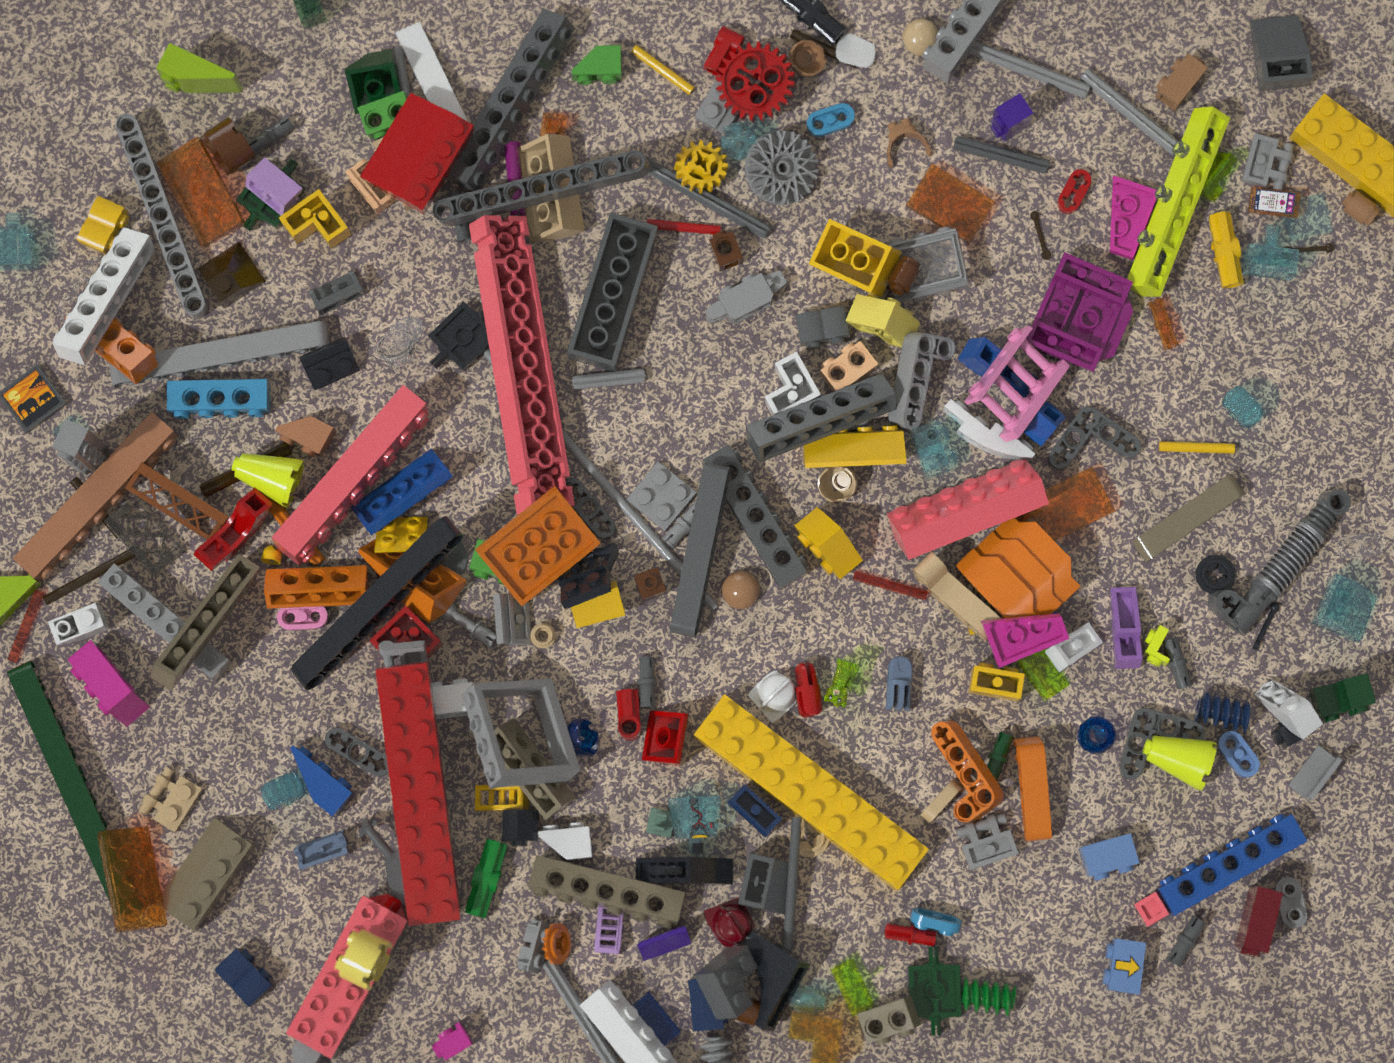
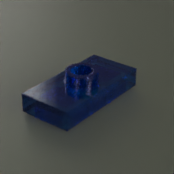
M650 992L646 993L632 1005L646 1025L652 1028L655 1036L663 1046L681 1033V1030Z

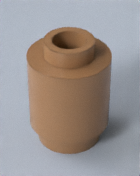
M1356 191L1355 194L1349 192L1341 203L1345 206L1342 210L1358 223H1364L1369 226L1380 211L1375 207L1377 204L1359 191Z

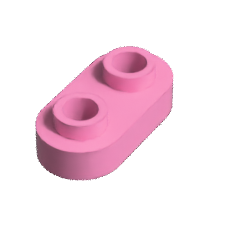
M323 606L280 608L277 613L278 624L288 631L320 629L326 625L329 617L327 610ZM315 612L320 613L318 621H312L311 619L312 614ZM289 614L295 615V620L292 623L286 620Z

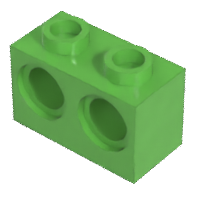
M404 91L357 107L368 137L378 140L385 136L395 119V111L398 108H402L408 98ZM381 116L382 123L378 127H372L373 118Z

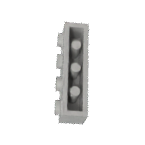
M66 419L52 445L58 451V457L69 463L68 465L73 467L74 470L88 475L89 471L94 473L107 459L105 455L109 449L89 429Z

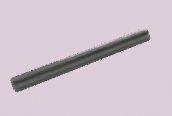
M646 157L650 164L649 175L762 238H766L771 230L769 224L704 188L702 194L699 193L698 188H695L692 192L689 191L690 185L687 184L682 187L681 182L683 178L676 179V172Z

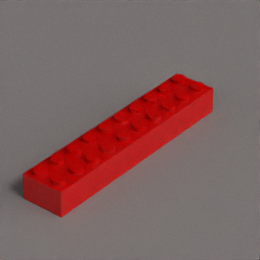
M429 661L378 667L375 669L408 926L460 920L462 912Z

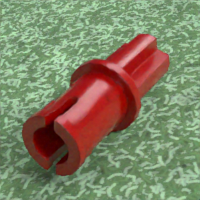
M888 923L885 926L884 936L886 939L904 941L908 945L912 943L931 947L935 945V930H922L914 928V925L907 927Z

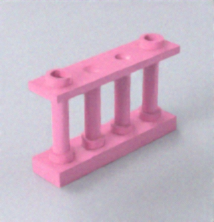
M1030 325L1021 329L1015 328L1008 335L1007 339L1009 341L980 381H977L970 387L968 391L970 394L964 401L969 405L981 400L1004 423V429L999 436L1005 442L1017 439L1022 435L1070 367L1064 359L1054 363L1048 362L1026 340V337L1033 329ZM1019 347L1042 369L1041 372L1043 374L1040 379L1036 380L1013 357ZM1006 365L1029 386L1030 393L1027 397L1023 398L1000 375ZM993 383L1017 405V411L1014 415L1010 416L987 393Z

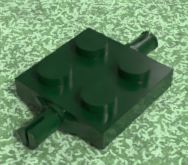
M290 158L283 170H280L293 180L291 174L299 164ZM301 186L303 188L302 192L297 196L299 199L305 192V188L303 186ZM245 187L237 197L236 202L250 213L247 220L242 224V227L251 232L258 220L268 223L275 229H278L282 224L279 219L281 215Z
M928 947L929 963L921 966H908L909 996L911 995L918 1017L931 1020V1036H936V1029L937 1036H942L941 1020L948 1017H962L960 965L939 963V947H934V957L933 947Z

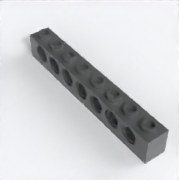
M545 8L541 10L473 124L475 132L448 175L453 183L470 191L480 190L481 186L485 184L487 176L498 162L499 156L505 148L504 145L510 142L512 134L523 120L528 107L535 100L537 92L548 78L553 65L559 59L562 50L573 35L575 27L566 16Z

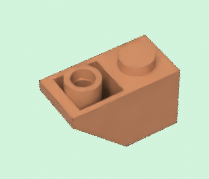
M313 416L279 425L275 431L281 434L280 440L291 446L296 442L303 446L302 452L315 457L316 454L323 456L337 430Z

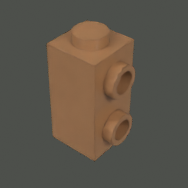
M1188 53L1184 59L1179 57L1171 67L1173 73L1168 78L1164 76L1157 84L1158 92L1155 97L1175 111L1203 77L1208 67L1205 66L1204 61L1198 56H1192Z

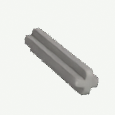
M644 369L572 377V384L575 390L643 383L646 381Z

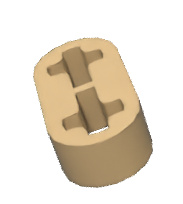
M952 779L920 815L928 823H931L962 787Z

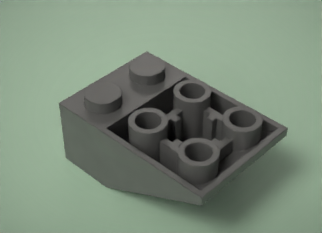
M1299 16L1250 20L1259 91L1307 87L1313 79L1310 52Z

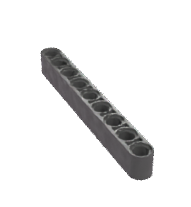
M636 150L441 199L434 204L432 213L444 226H456L475 221L484 215L495 216L640 179L649 173L650 164L641 152ZM642 160L639 168L632 169L634 161ZM618 166V170L614 175H608L610 167ZM589 172H594L593 178L585 182L584 176ZM565 178H570L569 184L561 188V181ZM541 184H546L544 192L536 194L537 187ZM518 190H522L521 197L513 200V194ZM498 196L497 203L489 206L490 199ZM474 202V208L471 211L466 212V206L469 203ZM450 208V215L442 218L443 211Z

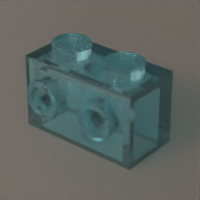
M940 420L911 429L909 434L925 480L955 470V464L958 463L954 449H949L947 440H950L946 426H941Z

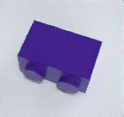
M1019 93L995 108L990 128L996 138L1001 137L1006 142L1029 127L1034 112Z

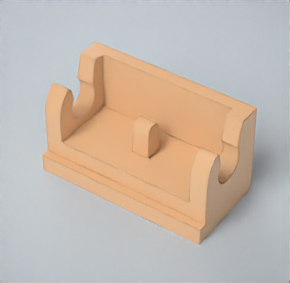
M364 158L346 170L345 173L375 212L380 214L397 199L360 178L369 160L367 161Z

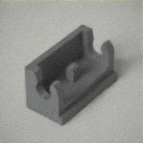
M353 269L348 271L349 273L314 290H308L320 316L365 295Z

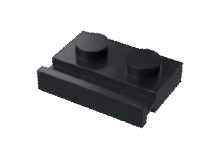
M345 337L299 357L314 391L360 371Z

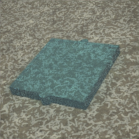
M1323 193L1296 198L1293 214L1283 213L1285 218L1283 223L1286 224L1290 241L1332 232L1329 219L1330 211L1327 210Z

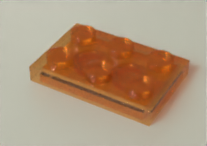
M931 164L907 202L906 207L941 228H956L959 238L970 244L995 201L934 164Z

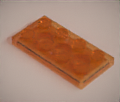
M195 137L157 162L202 247H207L245 223L240 210L201 138Z
M1090 467L1045 489L1049 502L1048 505L1015 518L1019 522H1037L1056 541L1114 513L1115 509L1093 467Z
M148 826L100 831L97 836L116 933L162 928L168 925Z

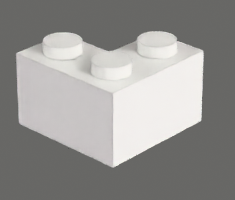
M797 352L775 363V371L784 386L765 396V404L772 415L821 397L819 390Z

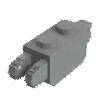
M779 270L765 276L762 273L758 275L752 273L741 280V284L735 287L729 285L720 291V295H718V302L705 310L706 321L714 324L727 318L729 322L737 324L771 306L773 295L787 285L782 272Z

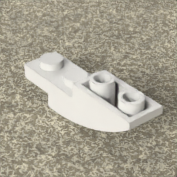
M950 399L944 406L943 411L961 425L956 434L975 447L1006 459H1026L1031 461L1034 457L1033 447L1025 440L1019 441L1014 439L1005 442L999 436L1004 429L1003 424L1000 426L998 423H995L989 430L987 428L988 424L979 416L974 418L967 412L968 408L958 400L954 402Z

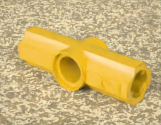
M1223 211L1209 215L1208 219L1213 240L1211 242V250H1214L1215 253L1213 261L1217 263L1221 288L1227 289L1242 286L1244 282L1239 260L1241 258V248L1238 238H1235L1231 213Z

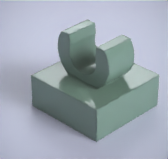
M651 807L646 833L671 838L676 813Z

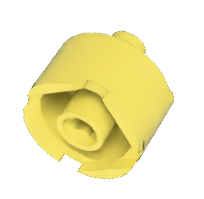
M363 929L359 932L353 931L347 941L349 947L345 955L342 954L338 958L335 969L339 970L341 978L370 991L373 987L369 986L372 981L378 982L390 959V955L386 954L387 948L392 949L393 945L391 942Z

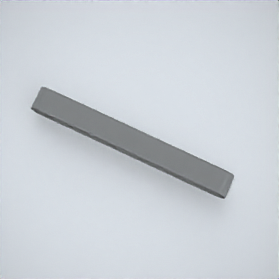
M128 113L122 114L116 120V129L182 306L191 318L201 319L208 313V303L144 132L135 116ZM134 124V128L130 132H124L126 125ZM143 146L140 153L132 154L134 147ZM144 168H151L149 175L140 176ZM159 190V195L156 198L150 199L148 197L151 191ZM161 212L168 213L165 220L157 221V216ZM168 235H176L174 242L165 243ZM177 257H184L183 264L174 266L173 263ZM186 279H192L191 287L182 288V283ZM196 301L201 302V307L197 311L190 310L192 303Z
M317 321L156 351L155 358L158 366L138 384L146 383V380L154 379V381L169 379L172 375H178V377L195 374L194 371L199 370L203 372L218 370L219 367L226 365L227 368L239 366L247 361L252 363L266 361L269 357L276 356V359L292 356V353L300 352V354L309 353L330 343L327 323ZM109 363L112 387L121 388V385L129 384V386L136 385Z

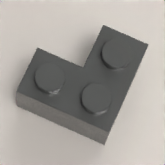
M747 946L724 949L694 974L717 1020L737 1018L753 1004L742 983L745 978L758 968Z

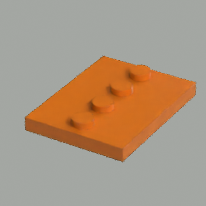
M554 486L475 550L517 602L523 606L601 543Z

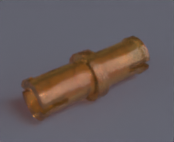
M1163 298L1155 299V303L1153 301L1149 302L1148 306L1155 322L1153 326L1155 330H1158L1163 349H1172L1173 345L1177 347L1179 343L1172 328L1174 323L1172 318L1168 316Z

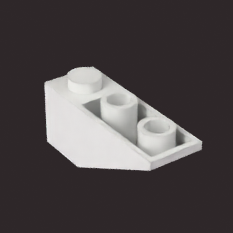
M1274 679L1264 683L1260 690L1254 694L1288 730L1301 739H1305L1323 725L1308 700Z

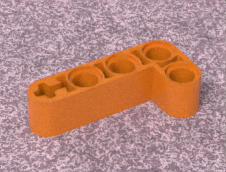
M952 720L935 723L931 730V736L969 793L955 804L954 815L961 822L978 820L1002 802L1004 797L1002 788L957 722ZM959 747L963 750L964 753L962 759H960L957 755V750ZM973 768L977 771L978 774L976 781L973 780L971 777V771ZM986 790L991 792L992 799L990 802L985 798ZM967 804L972 808L971 816L966 813Z
M1039 736L1016 738L1013 740V746H1016L1017 756H1015V760L1018 764L1025 841L1052 839L1046 755L1043 741Z

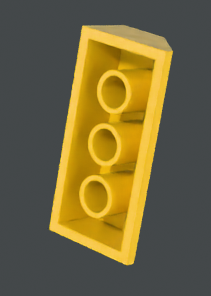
M884 425L882 430H872V426H859L857 431H847L845 429L802 446L805 468L907 464L904 431L898 429L897 425Z

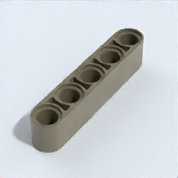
M1229 474L1131 543L1147 563L1246 493L1233 475Z

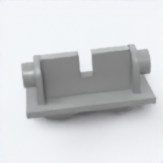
M531 919L530 924L527 923L523 941L530 942L531 945L530 948L521 945L517 960L519 964L518 969L539 974V970L545 963V951L542 950L544 942L542 938L545 937V929L549 928V923Z

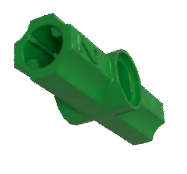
M486 839L480 862L476 865L472 877V889L464 913L486 919L493 894L496 893L498 888V880L502 875L500 870L507 852V844Z

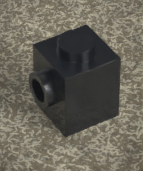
M503 810L502 841H512V846H527L529 841H538V810Z

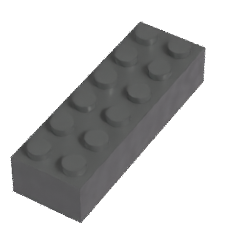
M610 212L568 347V359L616 372L657 240L658 226Z

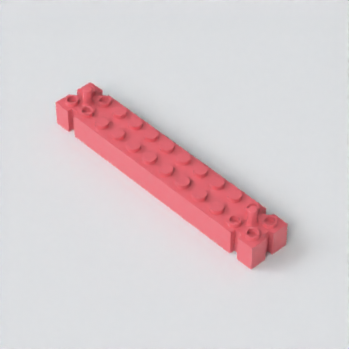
M484 215L469 224L472 244L478 245V251L474 253L511 483L518 486L519 492L514 495L516 513L519 515L554 486L573 507L575 503L572 486H566L565 478L569 477L570 473L532 247L525 243V237L529 236L527 217L508 216L502 220L501 216Z

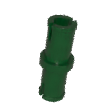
M1000 731L992 753L989 752L988 754L990 759L987 765L997 782L1004 763L1007 764L1008 762L1006 757L1014 740L1013 736Z

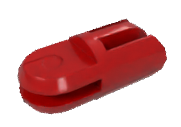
M801 662L795 669L797 684L795 693L800 716L809 718L820 714L823 710L821 689L817 683L814 665L810 662L805 664Z

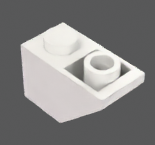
M97 603L48 621L57 646L84 640L109 630L103 610Z
M584 822L569 823V828L559 829V825L543 826L544 831H538V837L566 860L593 858L590 827H584Z

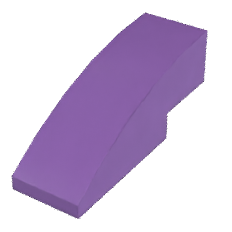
M1136 587L1111 588V619L1115 669L1140 668L1143 658Z

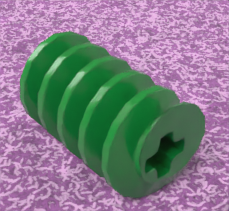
M965 977L961 1003L964 1004L965 1011H968L970 1005L973 1004L975 1012H978L980 1007L984 1006L985 1014H988L991 1007H994L996 1015H999L1001 1009H1004L1006 1017H1009L1014 1007L1016 985L1010 991L1008 983H1005L1000 990L998 982H994L992 987L989 988L988 981L984 980L981 987H979L977 979H973L971 985H969L968 979Z

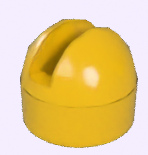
M273 545L265 547L262 552L261 561L266 564L280 565L282 552L277 547L274 548Z

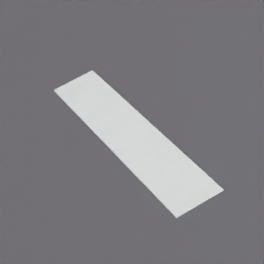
M418 22L395 32L427 100L467 121L421 23Z

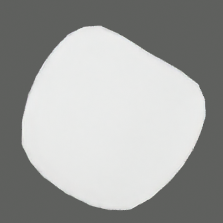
M845 34L837 44L836 57L840 62L866 68L871 66L874 61L875 46L853 34Z

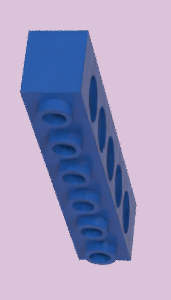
M1281 813L1269 820L1271 825L1263 829L1260 825L1247 832L1250 837L1243 841H1240L1238 837L1227 843V850L1221 853L1215 850L1203 857L1205 862L1196 866L1194 862L1181 869L1183 874L1177 878L1170 875L1159 882L1161 887L1157 888L1156 891H1158L1170 911V916L1181 913L1307 842L1292 814L1284 816ZM1271 831L1276 832L1280 837L1277 845H1272L1269 842L1268 836ZM1249 844H1254L1258 849L1255 858L1248 856L1246 852ZM1227 856L1235 859L1236 866L1233 870H1228L1224 865V860ZM1205 868L1212 870L1214 878L1210 883L1205 882L1202 878V872ZM1182 881H1188L1191 884L1192 890L1189 895H1184L1180 891Z

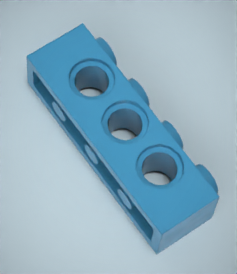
M267 379L167 381V411L177 419L189 418V414H199L200 418H213L214 414H224V417L237 418L239 413H249V417H263L264 413H270V383ZM223 394L225 396L223 403L220 405L213 404L214 397ZM242 394L250 395V399L246 404H238V398ZM192 395L200 396V400L196 405L188 404L189 398Z

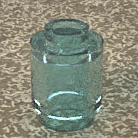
M799 985L787 1007H792L794 1011L817 1015L818 1010H824L826 996L822 995V990Z

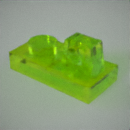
M1216 153L1200 196L1215 202L1223 192L1218 182L1231 172L1232 166L1237 161L1232 153Z

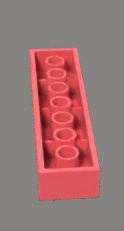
M402 385L271 537L275 546L297 565L300 566L303 562L308 563L314 556V549L318 544H324L332 534L330 530L336 524L340 525L346 519L348 509L352 505L356 506L360 503L368 486L373 487L381 477L379 473L384 467L389 468L397 458L395 456L401 448H407L413 440V437H411L417 429L419 431L422 430L428 423L429 419L427 417L429 413L426 402Z

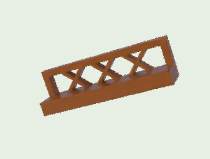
M142 462L125 487L129 492L206 540L213 536L228 518L227 515ZM139 475L149 480L150 491L140 492L132 487ZM153 483H155L161 488L154 489ZM166 490L171 494L173 504L160 505L157 503L155 492ZM152 493L153 500L144 494ZM174 496L179 498L183 502L176 503ZM177 505H190L194 517L188 519L179 517ZM174 507L175 513L171 512L167 508ZM196 510H198L204 515L197 516ZM209 517L217 523L208 535L200 530L198 519ZM195 520L196 527L187 521Z

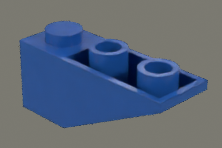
M292 745L290 749L312 800L332 817L336 818L354 796V793L350 791L353 786L342 777L337 780L330 775L333 770L322 761L319 764L315 763L311 759L313 754L301 745L298 749Z

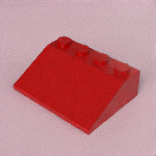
M410 93L360 175V178L425 215L475 132L474 125L456 114Z

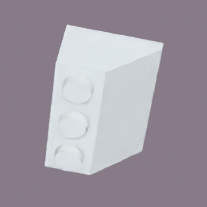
M467 679L453 680V685L443 686L442 682H433L436 719L467 716L462 695L473 683L468 682Z

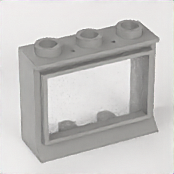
M942 227L937 229V233L929 235L925 232L918 233L912 236L913 239L903 241V239L899 238L888 242L889 246L902 251L899 260L903 256H907L920 263V273L910 293H904L903 295L894 293V299L901 303V307L903 302L915 299L917 302L927 300L926 296L939 293L941 296L951 294V290L963 287L966 291L971 290L959 233L956 228Z

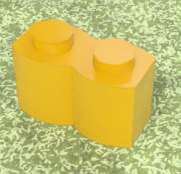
M97 196L87 219L79 231L77 241L106 255L120 229L127 226L129 221L128 211L125 207Z

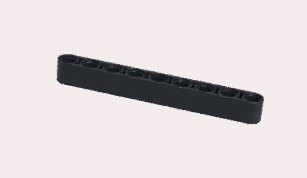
M447 516L441 517L434 522L292 665L290 671L305 690H311L320 684L460 544L464 535Z

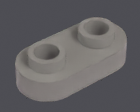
M1281 878L1275 885V891L1283 893L1279 909L1281 921L1289 928H1299L1307 920V911L1301 885L1295 878ZM1287 885L1293 888V892L1290 895L1285 892ZM1293 910L1297 911L1299 915L1296 920H1293L1290 916Z

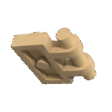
M165 767L162 774H158L154 780L156 783L150 793L145 794L142 799L144 802L139 811L148 815L152 807L156 808L159 811L155 815L154 820L176 833L203 789L183 776H180L176 784L170 781L174 771ZM166 787L171 791L164 803H161L157 799Z

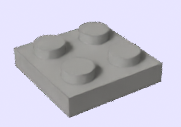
M657 462L626 501L663 531H666L697 492L661 463Z

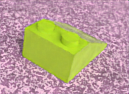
M171 43L168 44L156 67L161 76L160 79L166 83L165 87L175 93H178L179 90L185 93H237L243 89L235 73Z

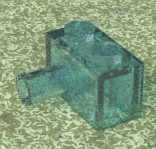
M1273 225L1265 226L1264 245L1248 244L1243 254L1242 275L1291 281L1297 274L1299 250L1279 247L1281 226L1276 225L1275 228H1273Z

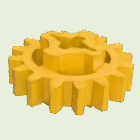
M700 140L699 145L696 146L691 141L689 149L683 146L681 154L677 153V162L674 164V170L677 171L676 179L683 178L681 186L689 184V191L692 192L695 188H698L700 194H702L703 188H707L709 192H712L713 185L719 188L721 180L726 178L727 173L725 171L728 169V164L724 163L726 155H719L721 148L713 149L712 142L705 146L703 140ZM690 157L691 161L687 162V165L685 166V162ZM715 168H717L716 173L713 176H711V172L715 171Z

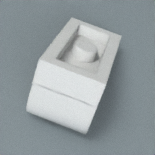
M1089 622L1069 634L1068 640L1053 645L1045 651L1058 672H1061L1103 643Z

